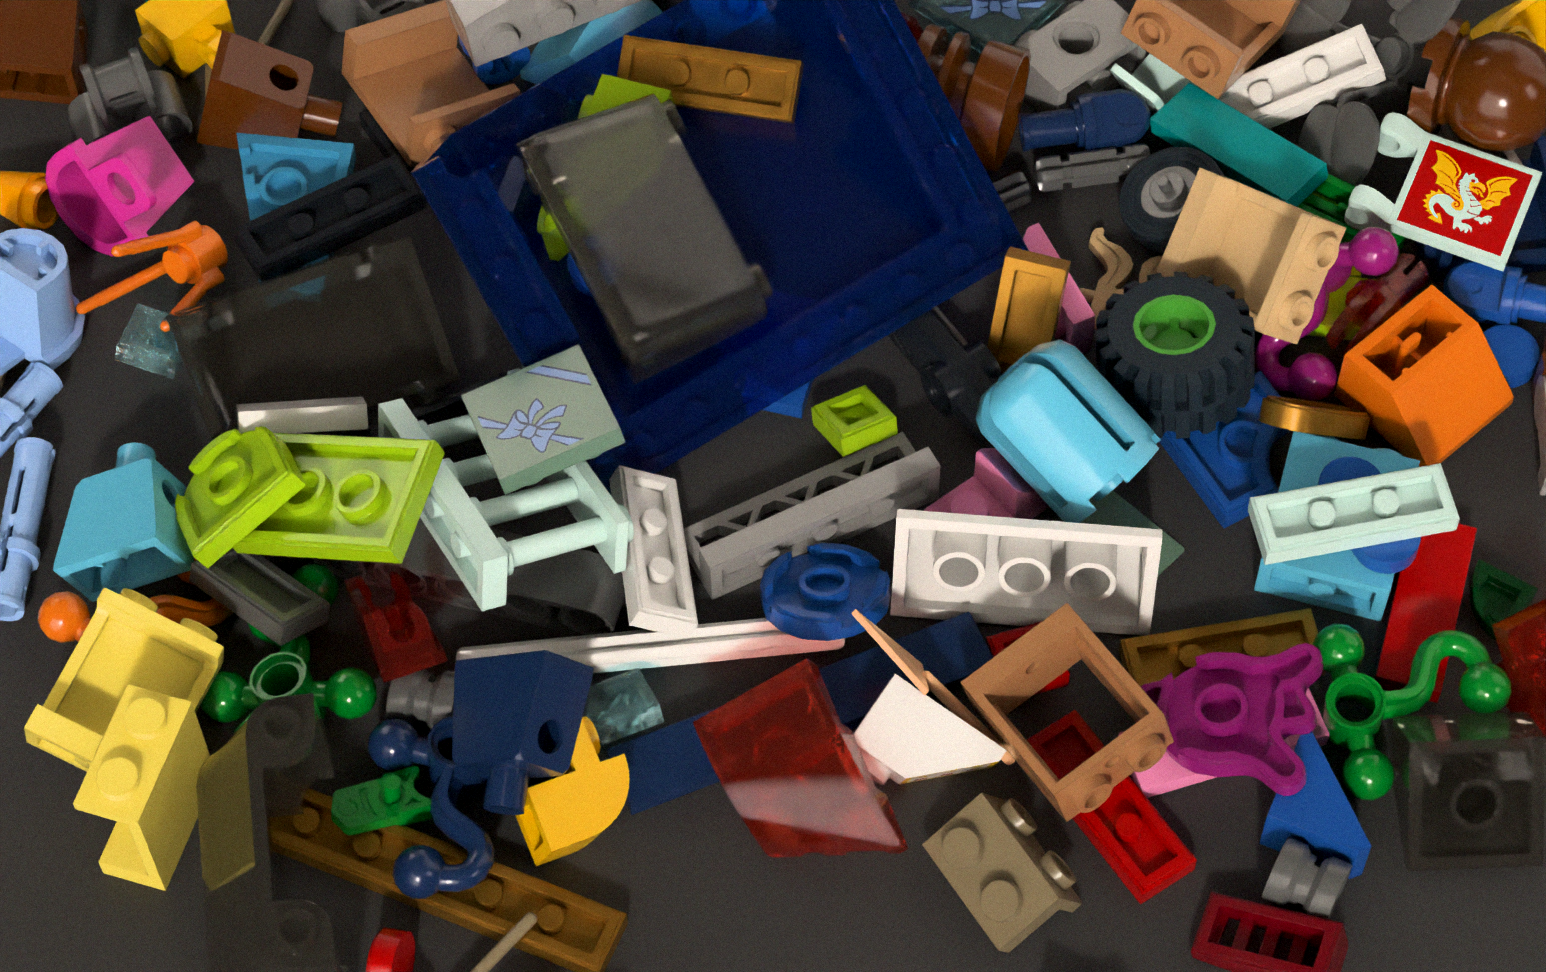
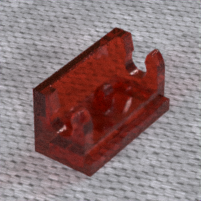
M391 571L389 574L390 585L395 589V597L386 606H377L372 603V592L361 575L344 580L364 646L384 683L447 662L444 648L430 627L426 615L417 604L413 603L408 585L403 577L395 571Z

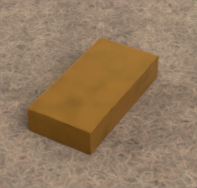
M1009 247L1004 259L987 346L996 358L1002 373L1035 346L1055 340L1071 261Z

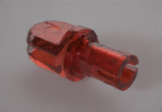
M1407 253L1399 254L1396 264L1377 280L1365 279L1355 284L1347 293L1345 300L1346 308L1335 320L1326 335L1327 344L1331 349H1334L1358 325L1361 328L1342 354V357H1344L1349 350L1403 308L1404 304L1415 292L1428 282L1429 274L1424 263L1420 261L1408 275H1405L1403 271L1413 262L1415 256Z

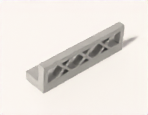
M902 431L895 436L868 446L684 528L688 559L710 598L714 600L761 579L764 570L775 559L787 552L792 551V558L798 555L807 554V546L819 543H841L896 518L897 509L914 510L938 499L941 465L929 446L916 452ZM895 456L899 457V460L872 471L875 465ZM830 485L838 486L816 496L817 492ZM774 510L782 511L760 521L761 516ZM715 536H725L703 547L699 545Z

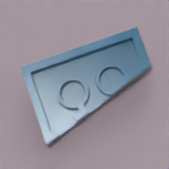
M236 133L250 221L353 174L356 162L353 143ZM335 251L263 285L259 280L262 299L323 305Z

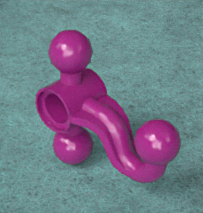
M1370 226L1360 230L1352 238L1351 242L1340 243L1338 257L1334 265L1328 270L1314 303L1312 318L1303 329L1300 339L1317 329L1322 323L1328 310L1330 293L1337 291L1346 283L1351 274L1352 266L1363 274L1379 276L1388 272L1396 264L1399 249L1396 239L1391 232L1384 228ZM1264 334L1261 336L1255 349L1256 372L1261 371L1275 390L1293 392L1295 396L1303 400L1319 401L1327 398L1335 389L1338 376L1330 358L1323 354L1308 352L1298 356L1290 367H1284L1279 363V354L1284 347L1291 343Z

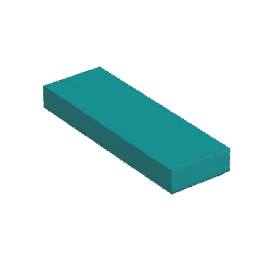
M1190 82L1149 119L1151 132L1171 145L1200 150L1217 163L1225 177L1236 180L1296 207L1328 178L1327 163Z

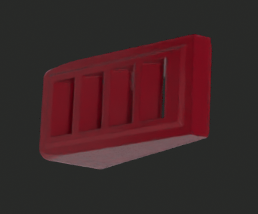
M1211 892L1191 949V955L1194 959L1231 972H1341L1348 950V939L1342 922ZM1229 918L1240 921L1232 947L1220 945ZM1256 927L1266 930L1258 954L1248 952ZM1283 937L1293 940L1287 961L1277 959ZM1311 947L1319 949L1313 967L1305 966Z

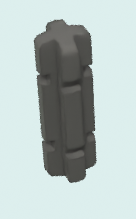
M1139 143L1124 145L1123 152L1117 153L1115 147L1067 153V159L1060 160L1059 154L1038 157L1034 163V179L1038 190L1041 192L1063 190L1064 183H1070L1071 189L1119 182V176L1125 175V178H1127L1130 172L1142 160L1150 156L1151 153L1147 144Z

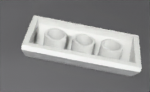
M897 509L890 616L948 620L970 612L977 623L1026 626L1043 621L1064 604L1068 603L1092 632L1138 636L1150 635L1162 545V529Z

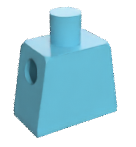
M126 443L118 448L116 467L114 469L84 478L75 487L55 557L53 571L92 602L97 601L103 588L119 594L123 588L135 589L191 570V563L194 562V557L177 521L175 509L177 494L184 496L186 486L156 461V453L153 448L142 443Z

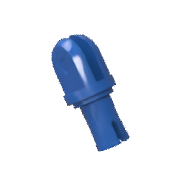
M1466 260L1453 267L1443 282V294L1478 323L1493 326L1501 324L1511 325V323L1517 324L1519 318L1546 324V286L1527 282L1528 276L1522 275L1523 268L1506 265L1502 272L1480 263Z

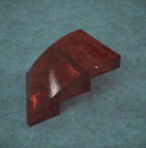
M806 658L693 722L701 744L723 788L766 855L772 858L801 857L805 853H821L825 856L847 855V852L884 851L889 854H899L909 849L887 795L875 787L852 730L840 722L819 668Z

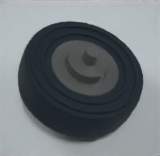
M1172 147L1148 156L1130 172L1120 192L1119 207L1125 226L1137 242L1154 252H1165L1199 168L1224 176L1220 167L1211 157L1194 148Z

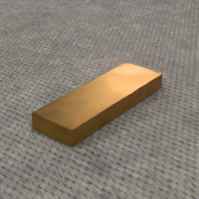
M624 35L617 77L671 90L674 105L678 107L794 124L804 63L798 60Z
M1311 608L1122 639L1120 640L1118 651L1124 669L1139 686H1142L1146 683L1160 681L1171 672L1174 680L1182 672L1196 666L1195 657L1212 652H1235L1255 657L1279 654L1297 644L1307 643L1312 645L1318 631ZM1325 670L1322 671L1321 676L1325 675Z

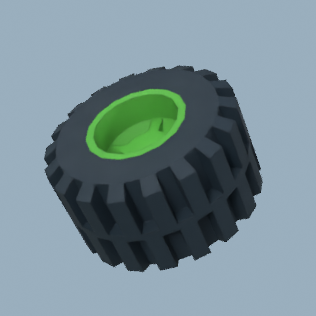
M1174 272V276L1162 277L1161 273L1147 275L1146 282L1139 283L1134 280L1124 285V294L1113 293L1106 301V310L1100 311L1096 319L1095 345L1097 370L1149 425L1159 438H1163L1166 431L1176 432V439L1190 438V432L1200 430L1204 435L1216 430V422L1220 421L1228 424L1236 418L1237 408H1245L1250 400V389H1254L1255 327L1253 317L1249 316V306L1244 299H1235V290L1226 284L1215 286L1214 278L1202 274L1197 279L1188 277V272Z

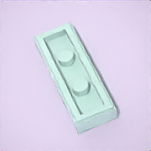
M1441 463L1250 497L1248 504V513L1265 565L1457 530L1460 520Z

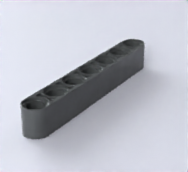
M419 518L402 564L261 555L268 561L297 568L310 563L325 565L339 578L578 636L613 633L625 599L622 572L614 574L601 554L577 549L514 567L513 574L507 576L506 605L481 611L421 518ZM490 528L496 538L503 537L506 542L526 537Z

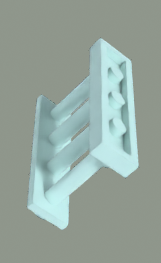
M517 368V369L509 370V371L507 372V375H509V374H511V373H513V372H516V371H518V370H520V369ZM403 398L378 404V437L436 440L441 448L479 438L469 414L427 425L424 420L418 421ZM487 454L455 463L450 458L442 459L420 518L481 611L506 605L507 576L513 574L514 567L594 545L614 574L626 570L628 542L632 541L634 536L631 516L623 504L615 502L586 460L546 477L550 483L479 502L476 497L469 498L463 487L497 478ZM565 505L577 520L573 524L508 542L503 537L496 538L489 527Z

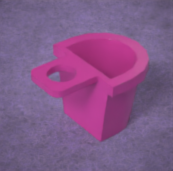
M150 115L88 145L84 143L82 138L66 145L47 162L45 176L50 199L64 223L77 238L93 250L114 257L111 254L113 246L148 237L146 232L194 182Z

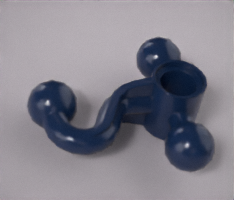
M453 716L442 719L435 724L428 734V738L419 737L411 723L402 719H387L375 726L368 739L367 748L371 758L377 766L385 770L397 771L411 766L413 763L429 766L430 782L434 790L431 797L430 812L434 823L447 837L464 847L468 853L466 860L462 863L450 865L445 864L444 859L436 849L427 845H413L403 850L394 862L392 876L400 891L413 899H426L438 893L439 890L460 892L473 888L487 877L494 864L495 849L489 834L479 824L462 814L457 808L458 802L475 799L483 793L487 785L488 776L457 767L454 761L449 760L452 758ZM549 777L529 778L528 787L548 781Z

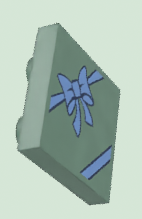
M579 344L461 395L505 495L522 487L536 484L545 477L584 460L593 459L609 449L626 443L617 420Z

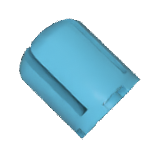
M1061 339L1035 346L1011 365L999 377L998 382L990 386L981 396L976 415V422L982 435L1063 522L1080 523L1094 513L1097 509L1089 500L1093 497L1097 502L1114 490L1123 480L1128 483L1159 450L1157 443L1161 441L1149 425L1075 346Z

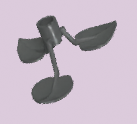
M1301 0L1285 32L1277 40L1282 52L1285 55L1291 54L1333 36L1334 32L1338 34L1350 29L1351 27L1339 21L1349 9L1351 0ZM1387 0L1389 5L1395 9L1389 17V22L1399 33L1392 34L1384 39L1370 34L1367 35L1373 48L1376 49L1375 52L1384 69L1385 77L1389 81L1344 93L1339 97L1337 107L1327 104L1316 106L1309 113L1303 125L1298 147L1327 163L1329 174L1354 186L1360 185L1374 162L1380 141V127L1373 110L1368 105L1357 101L1390 92L1404 94L1407 90V84L1425 88L1433 61L1421 57L1426 42L1442 30L1461 0Z

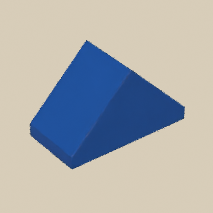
M1313 732L1300 735L1294 752L1305 765L1306 784L1298 793L1291 796H1283L1276 793L1267 814L1259 844L1280 852L1285 841L1290 836L1308 844L1311 854L1318 856L1317 861L1321 863L1324 859L1334 856L1352 864L1348 879L1360 876L1363 873L1372 846Z

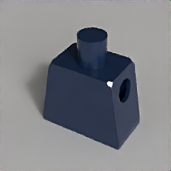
M547 650L456 660L454 670L452 759L457 767L488 776L483 806L485 810L506 815H522L525 811L529 778L563 776L569 769L593 677V667Z

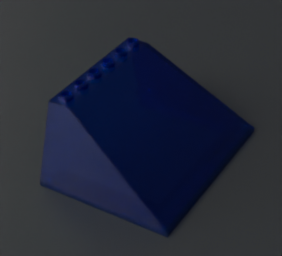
M683 0L441 139L410 172L522 367L530 366L579 344L626 442L603 452L593 459L586 460L610 495L609 479L618 466L653 474L659 472L1003 267L1005 255L1009 247L1029 251L895 0ZM624 35L802 61L804 69L794 124L675 106L678 122L659 172L590 233L613 235L623 242L628 251L631 262L630 278L620 291L611 296L597 298L580 292L573 284L568 270L567 259L569 252L559 261L551 260L542 234L538 233L537 227L531 243L525 242L498 194L510 160L513 159V156L535 161L550 190L548 198L553 199L560 182L558 179V167L561 155L566 146H574L580 131L578 118L582 102L587 94L594 95L602 74L617 77Z

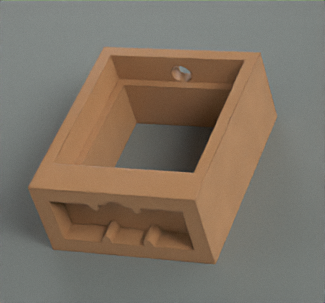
M1068 603L1064 604L960 682L974 711L1066 822L1080 812L1088 813L1097 809L1109 798L1113 787L1133 772H1143L1153 767L1163 757L1167 747L1174 742L1164 713ZM1082 660L1136 723L1059 780L1006 715L1078 661Z

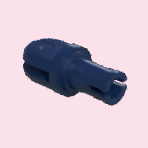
M1115 89L1076 94L1075 101L1070 103V108L1018 114L1021 146L1024 152L1035 148L1075 143L1076 148H1081L1082 151L1109 147L1122 148L1124 145L1136 143L1145 135L1150 125L1151 113L1146 101L1131 90Z

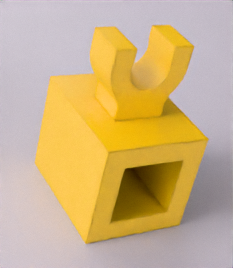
M148 0L135 10L142 36L139 37V43L144 53L154 64L162 66L165 63L183 79L205 63L211 69L213 68L222 30L235 34L226 0Z

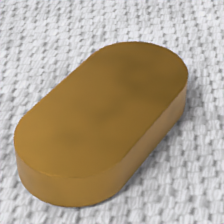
M1268 395L1262 400L1258 421L1302 433L1365 440L1370 417L1364 411L1337 404Z

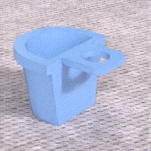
M19 228L0 233V377L24 358L29 362H40L54 370L69 359L82 342L85 315L78 314L75 309L76 305L80 302L72 292L68 255L63 244L54 236L40 230Z

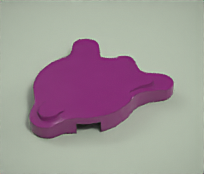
M1307 643L1297 644L1279 654L1266 657H1255L1235 652L1207 653L1196 656V666L1182 672L1174 680L1171 672L1160 681L1140 686L1164 713L1174 740L1167 747L1166 752L1182 767L1197 774L1214 777L1243 775L1255 777L1274 792L1283 796L1294 795L1305 786L1307 780L1305 765L1284 740L1289 735L1308 734L1314 730L1317 724L1315 709L1305 694L1307 689L1321 676L1324 667L1321 652L1314 645Z

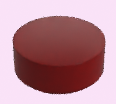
M388 927L379 931L369 950L366 972H413L415 940L412 932Z

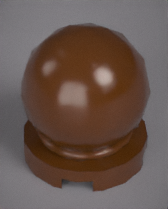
M1459 17L1450 18L1436 36L1427 40L1421 57L1433 61L1428 73L1425 89L1412 86L1407 117L1425 132L1437 135L1441 126L1448 123L1461 141L1481 151H1513L1536 142L1546 131V51L1544 48L1519 33L1493 31L1472 40L1469 21Z

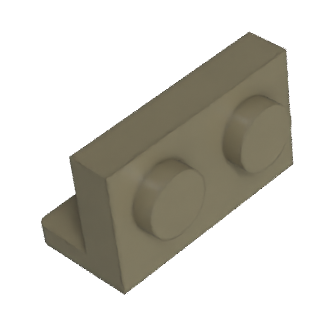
M981 792L925 841L922 846L998 951L1009 953L1059 909L1074 912L1083 903L1071 887L1076 882V877L1072 870L1055 852L1049 850L1046 853L1032 835L1037 830V825L1028 811L1013 798L1006 801Z

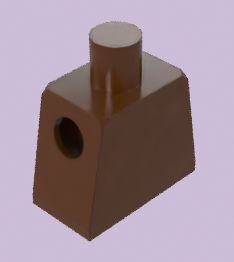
M0 0V98L70 104L78 95L84 93L85 82L79 66L86 64L88 27L80 0Z
M222 30L208 85L197 143L239 150L236 133L297 138L300 128L335 137L343 102L308 93L314 66L310 61Z

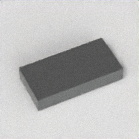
M232 548L208 569L198 560L191 563L189 581L280 646L328 622L330 603L261 555L240 554Z

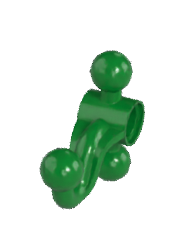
M310 563L299 567L291 576L329 602L330 607L334 604L339 594L338 580L334 573L325 565ZM247 622L254 636L268 644L281 648L280 652L263 658L253 668L250 675V683L236 672H218L201 703L204 713L214 721L223 723L240 719L247 713L248 709H262L274 732L282 737L297 738L309 734L322 723L326 715V707H329L332 712L341 718L356 719L366 715L373 708L377 700V690L373 678L363 669L347 667L335 672L328 681H314L310 674V642L305 634L280 646Z
M1333 623L1323 628L1315 636L1312 645L1320 650L1323 658V670L1331 674L1333 681L1326 693L1321 713L1330 734L1328 739L1334 745L1349 750L1350 755L1345 759L1341 768V779L1347 791L1360 800L1373 801L1384 796L1391 789L1395 780L1394 767L1390 759L1378 751L1374 744V739L1378 734L1382 720L1405 716L1418 711L1430 700L1436 685L1439 664L1443 658L1455 656L1464 662L1466 670L1459 679L1458 693L1464 705L1475 713L1492 714L1501 710L1508 703L1512 694L1510 679L1502 668L1492 663L1485 646L1474 636L1460 630H1443L1426 638L1418 646L1413 657L1407 685L1400 690L1383 691L1381 685L1374 678L1357 672V667L1362 663L1365 655V644L1358 631L1349 625ZM1345 701H1356L1368 709L1370 717L1361 722H1351L1344 719L1338 713L1336 706Z

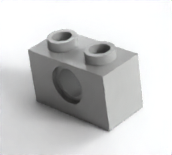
M1114 0L1075 1L1069 4L1059 17L1038 31L1031 30L1021 36L1015 45L1030 49L1031 54L1030 72L1024 99L1038 112L1070 108V103L1075 101L1076 94L1108 91L1119 86L1120 84L1110 72L1112 66L1117 63L1132 75L1145 60L1146 50L1121 34L1129 14Z

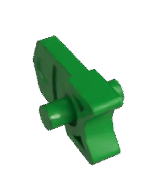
M412 766L383 774L382 778L336 790L333 793L331 820L345 834L356 835L393 825L405 826L431 819V799L416 791L420 785L419 767Z

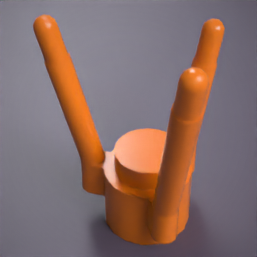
M195 220L177 230L115 245L111 249V254L114 257L133 255L168 246V250L163 253L162 261L78 303L75 308L78 314H85L168 273L179 284L186 282L195 284L161 322L160 329L163 332H169L208 290L225 281L224 274L220 269L224 268L228 262L226 246L214 229L207 225H200Z

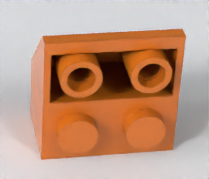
M1432 284L1344 355L1334 394L1347 407L1368 413L1370 417L1369 426L1402 455L1420 460L1419 467L1442 463L1507 409L1514 400V395L1479 323Z

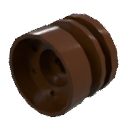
M930 24L922 33L902 78L897 105L899 112L896 127L897 144L900 147L913 150L918 147L926 131V152L936 156L942 151L951 132L957 133L956 151L958 162L997 172L1007 156L1018 124V114L1021 113L1030 72V49L992 39L985 45L977 62L972 63L970 62L971 40L969 33L962 31L956 33L947 50L948 33L946 27Z

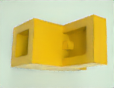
M587 716L582 717L569 769L563 776H555L556 778L528 787L524 814L515 815L535 866L567 856L586 847L612 824L620 814L627 799L630 778L625 754L600 762L597 755L600 753L599 736L593 722Z

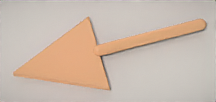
M857 609L851 613L924 696L930 690L953 714L1006 749L997 737L932 673L924 671L923 664ZM1008 751L1001 758L1006 765H1012L1015 762V759Z

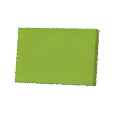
M274 433L287 445L307 485L237 543L233 549L240 554L402 564L445 454L437 441L430 439Z

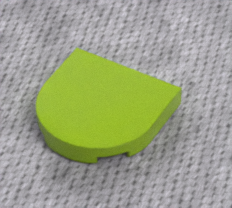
M259 426L255 427V430L240 433L237 429L229 430L205 446L188 467L194 475L186 488L184 496L179 494L176 496L175 509L177 521L193 557L208 569L307 484L287 445L268 428Z

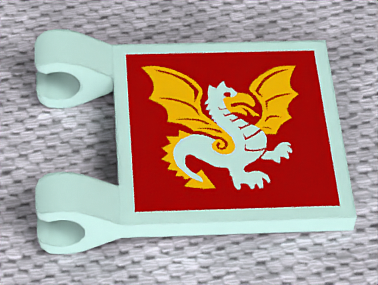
M1395 112L1388 113L1380 126L1378 152L1389 157L1415 158L1395 204L1372 187L1366 185L1356 186L1350 195L1349 206L1344 216L1347 225L1359 230L1370 226L1384 228L1389 232L1503 272L1543 172L1425 132L1408 117Z

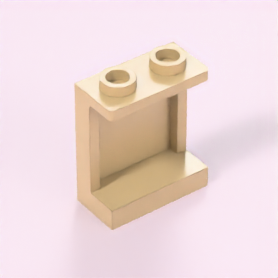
M1199 168L1155 274L1161 273L1162 277L1174 276V272H1188V277L1197 279L1201 274L1214 278L1215 286L1226 284L1235 290V299H1244L1249 306V316L1253 317L1256 331L1297 345L1303 329L1312 318L1314 303L1328 270L1334 265L1338 257L1339 245L1346 227L1236 180Z

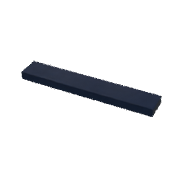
M970 612L894 640L923 664L924 671L932 673L950 692L963 688L960 682L993 658ZM879 645L606 749V757L610 759L625 754L630 778L628 795L625 802L630 814L634 815L857 729L894 674L915 688L917 687ZM930 690L926 694L931 699L937 698Z

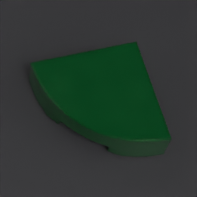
M1479 559L1470 582V606L1481 628L1493 640L1507 648L1532 604L1538 588Z

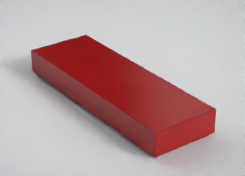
M1458 523L1457 530L1421 536L1415 560L1409 567L1399 572L1375 674V680L1381 685L1383 690H1400L1407 685L1413 657L1418 646L1426 638L1443 630H1455L1477 528ZM1449 656L1443 658L1439 664L1436 685L1429 700L1430 702L1438 703Z
M1073 710L1027 739L1028 743L1059 780L1105 747L1076 710ZM1129 776L1113 787L1109 798L1097 809L1088 813L1080 812L1072 818L1140 905L1195 870L1197 859Z

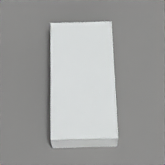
M363 397L236 404L237 424L240 433L255 430V427L259 426L268 428L272 433L293 434L368 429L367 403Z

